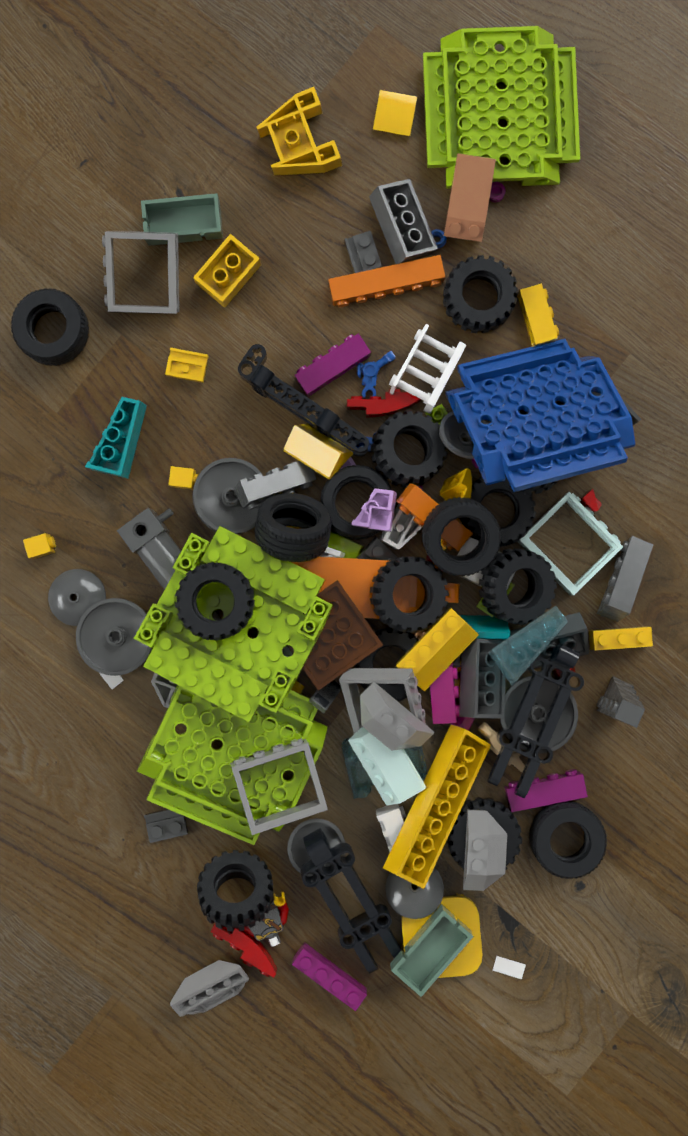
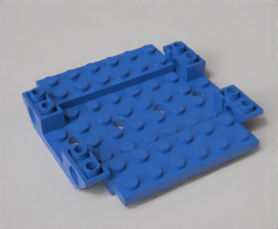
M566 339L460 364L457 370L465 387L445 391L458 423L464 422L474 444L472 455L486 486L505 481L507 477L513 492L626 463L628 457L624 449L635 447L632 417L601 359L593 356L579 358L575 349L569 347ZM592 392H597L601 395L595 396L592 394ZM560 401L564 403V405H558L555 402ZM523 410L528 414L522 415L518 411ZM482 420H487V421H490L491 423H490V424H483L481 421H482Z

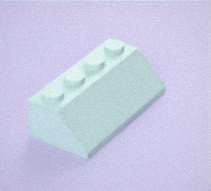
M361 727L348 740L386 806L400 804L425 790L426 786L404 749L391 751L364 727Z

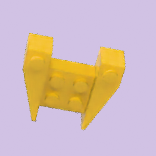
M314 87L295 94L257 126L260 138L271 135L280 159L279 162L271 165L274 176L325 173L342 166L335 141L332 140L316 147L307 124V119L322 114L321 104Z

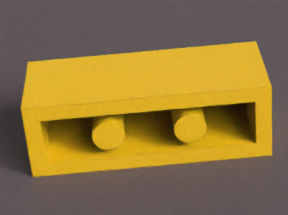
M541 283L520 289L517 297L532 347L556 341L559 336V329L553 323L554 313L552 307H549L547 303L548 292L546 288L543 289Z
M651 627L588 631L590 650L653 646Z

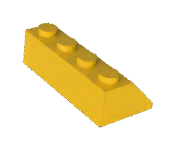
M450 607L437 623L396 663V666L398 668L413 669L414 677H417L418 681L417 686L425 691L479 634Z

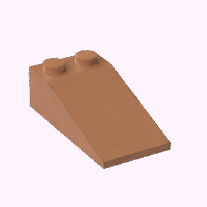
M457 153L444 236L482 242L496 159Z

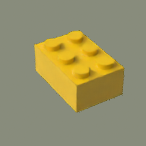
M230 234L193 279L201 289L225 308L259 269L261 261L257 255Z

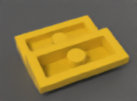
M380 90L373 130L410 136L417 97Z
M467 468L445 479L439 495L446 501L457 497L471 498V470Z

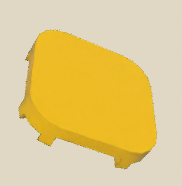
M464 894L443 897L441 904L455 915L456 920L459 919L472 931L474 937L438 978L466 976L474 973L482 963L479 913L474 902L464 896ZM432 914L421 919H409L401 916L403 948Z

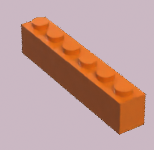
M441 255L335 277L328 279L333 306L345 307L355 301L356 303H364L369 298L382 299L392 293L400 295L405 293L406 290L419 291L424 286H440L445 280V272Z

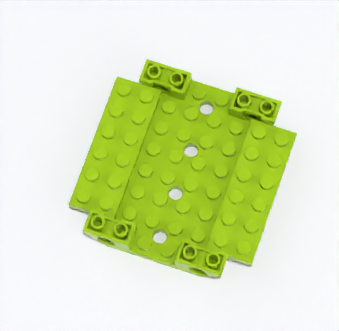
M539 26L460 29L441 38V52L423 53L427 168L449 167L446 168V189H451L457 153L496 159L492 182L521 181L522 186L559 185L560 174L559 164L557 163H576L580 161L575 47L558 48V44H554L553 34ZM501 44L505 50L499 52L495 49V46ZM498 82H504L506 84V88L499 89L496 86V84ZM505 119L508 122V126L501 127L498 121ZM501 157H507L510 163L508 165H503L500 163L499 159Z
M219 526L211 543L191 533L172 567L175 570L157 605L152 604L134 637L135 640L153 648L143 667L249 723L259 705L277 713L296 682L333 607L332 604L317 597L325 579L292 562L282 561L270 556L260 546ZM210 562L224 563L241 571L248 578L254 591L255 606L253 607V615L249 619L248 624L236 635L222 640H206L193 635L189 629L183 626L184 623L177 616L178 609L175 608V602H177L175 594L176 590H179L180 581L187 576L186 574L190 570H194L196 566ZM208 583L201 588L197 595V608L209 620H214L213 613L216 610H222L224 613L222 619H224L233 610V593L223 583ZM251 628H257L259 631L258 636L254 639L248 637V631ZM286 646H291L294 649V653L290 657L283 655V649Z
M177 685L170 699L171 703L156 735H153L137 772L155 779L147 796V801L255 845L260 833L251 834L230 763L239 759V757L245 756V758H248L254 752L260 750L266 752L272 750V747L275 745L283 744L285 746L291 744V741L294 739L302 738V740H307L315 764L322 751L328 726L313 720L318 709L308 702L310 698L293 690L290 691L277 713L259 705L249 723ZM184 724L187 729L184 733L178 734L175 731L176 725ZM219 739L222 741L223 744L220 749H213L211 747L214 740ZM304 750L239 771L253 819L257 820L296 806L310 776ZM287 770L293 772V777L290 780L283 779V773ZM284 825L272 829L279 832Z

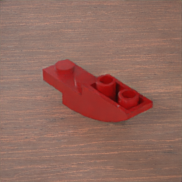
M395 389L393 395L385 392V399H381L379 396H372L370 399H362L361 396H351V399H347V410H366V418L382 417L404 411L416 405L422 399L408 392H400V389Z
M214 923L211 929L213 936L218 940L223 941L224 939L229 942L230 946L235 950H243L241 959L244 964L260 969V973L264 976H272L273 978L276 976L277 967L275 962L260 941L250 937L243 931H239V928H234L233 932L227 931V927H223V929L217 928L216 923Z

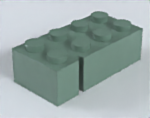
M217 193L141 201L144 232L178 233V243L202 241V237H205L206 240L223 239L220 200ZM145 239L148 246L168 244V240Z
M441 904L404 947L405 952L401 950L390 963L391 971L422 997L474 937L472 931L459 919L456 920L455 915Z

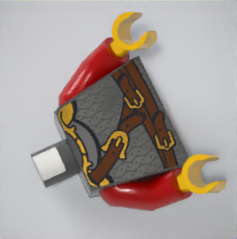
M281 892V897L273 894V903H271L269 913H264L265 918L261 922L257 920L256 926L252 928L249 926L244 927L245 930L243 932L252 938H256L258 941L267 938L271 947L281 943L278 932L283 930L289 912L284 892Z

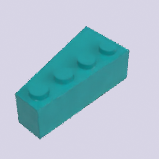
M121 397L110 418L111 421L107 429L105 428L102 433L103 437L98 446L95 447L90 461L85 466L86 468L122 478H129L147 407L146 404L139 400Z

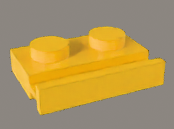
M170 348L165 375L204 383L209 356L208 354Z

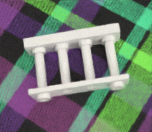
M425 324L423 330L419 329L414 337L417 341L399 374L393 375L389 383L392 386L389 393L393 395L395 389L399 387L422 399L423 403L426 404L423 411L431 414L466 344L459 342L457 348H451L426 335L429 325ZM423 341L448 354V357L451 358L449 363H443L418 350L421 342ZM413 356L439 369L443 373L441 378H434L409 365ZM405 371L431 384L432 388H434L433 393L428 392L427 394L402 381L401 378Z

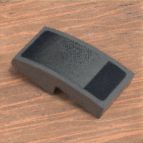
M335 680L331 681L319 691L317 689L308 702L324 713L341 691V685Z

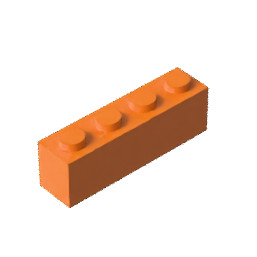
M411 483L396 500L400 505L399 509L406 515L410 513L415 517L413 521L420 527H423L432 509L439 505L417 485ZM455 519L444 528L441 535V540L443 541L441 544L449 551L452 549L459 551L473 533Z

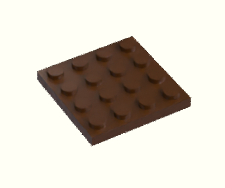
M338 580L317 595V597L332 604L333 607L318 640L303 666L304 671L318 691L383 645ZM287 646V647L289 648V650H290V651L292 652V654H293V653H294L293 647Z

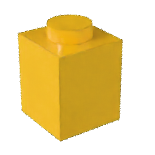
M171 466L169 486L193 490L199 475L196 474V470L191 468Z
M44 533L23 540L27 556L30 559L55 553L56 543L50 534Z

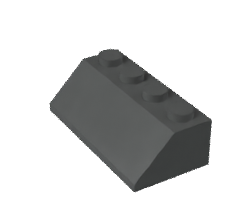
M407 179L377 186L369 198L395 264L418 260L438 249L411 180Z
M580 612L511 630L510 639H506L515 674L527 671L528 662L532 658L541 657L549 661L557 644H563L579 651V656L589 654L588 630ZM537 660L534 662V669L542 667L540 661Z
M475 639L461 653L459 717L504 718L507 640Z

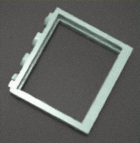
M568 492L517 542L525 550L543 556L545 561L549 562L552 566L550 570L555 573L556 578L554 580L572 596L610 561L623 546L615 534L611 535L607 531L608 527L601 520L597 521L593 516L594 512L589 507H584L580 503L581 499L578 496L576 497L574 493ZM565 502L610 547L574 584L529 539Z

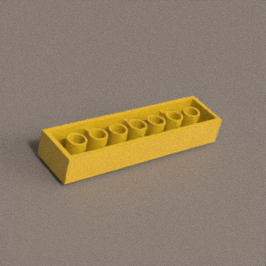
M450 725L425 777L424 784L426 788L417 794L383 866L385 870L423 889L425 888L491 746L489 743L464 728Z

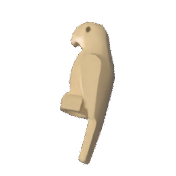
M483 722L478 727V731L485 737L487 743L491 745L490 749L498 755L502 746L497 741L498 732L494 731L486 722ZM504 735L502 736L503 743L510 742ZM513 751L508 765L512 764L523 772L525 765L519 758L521 754Z

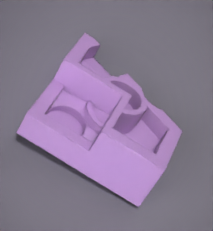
M374 489L370 499L364 503L361 512L355 520L353 519L351 525L391 532L397 493L392 490Z

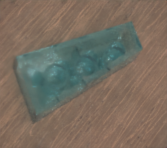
M555 606L490 651V656L511 685L519 679L568 621L558 607Z

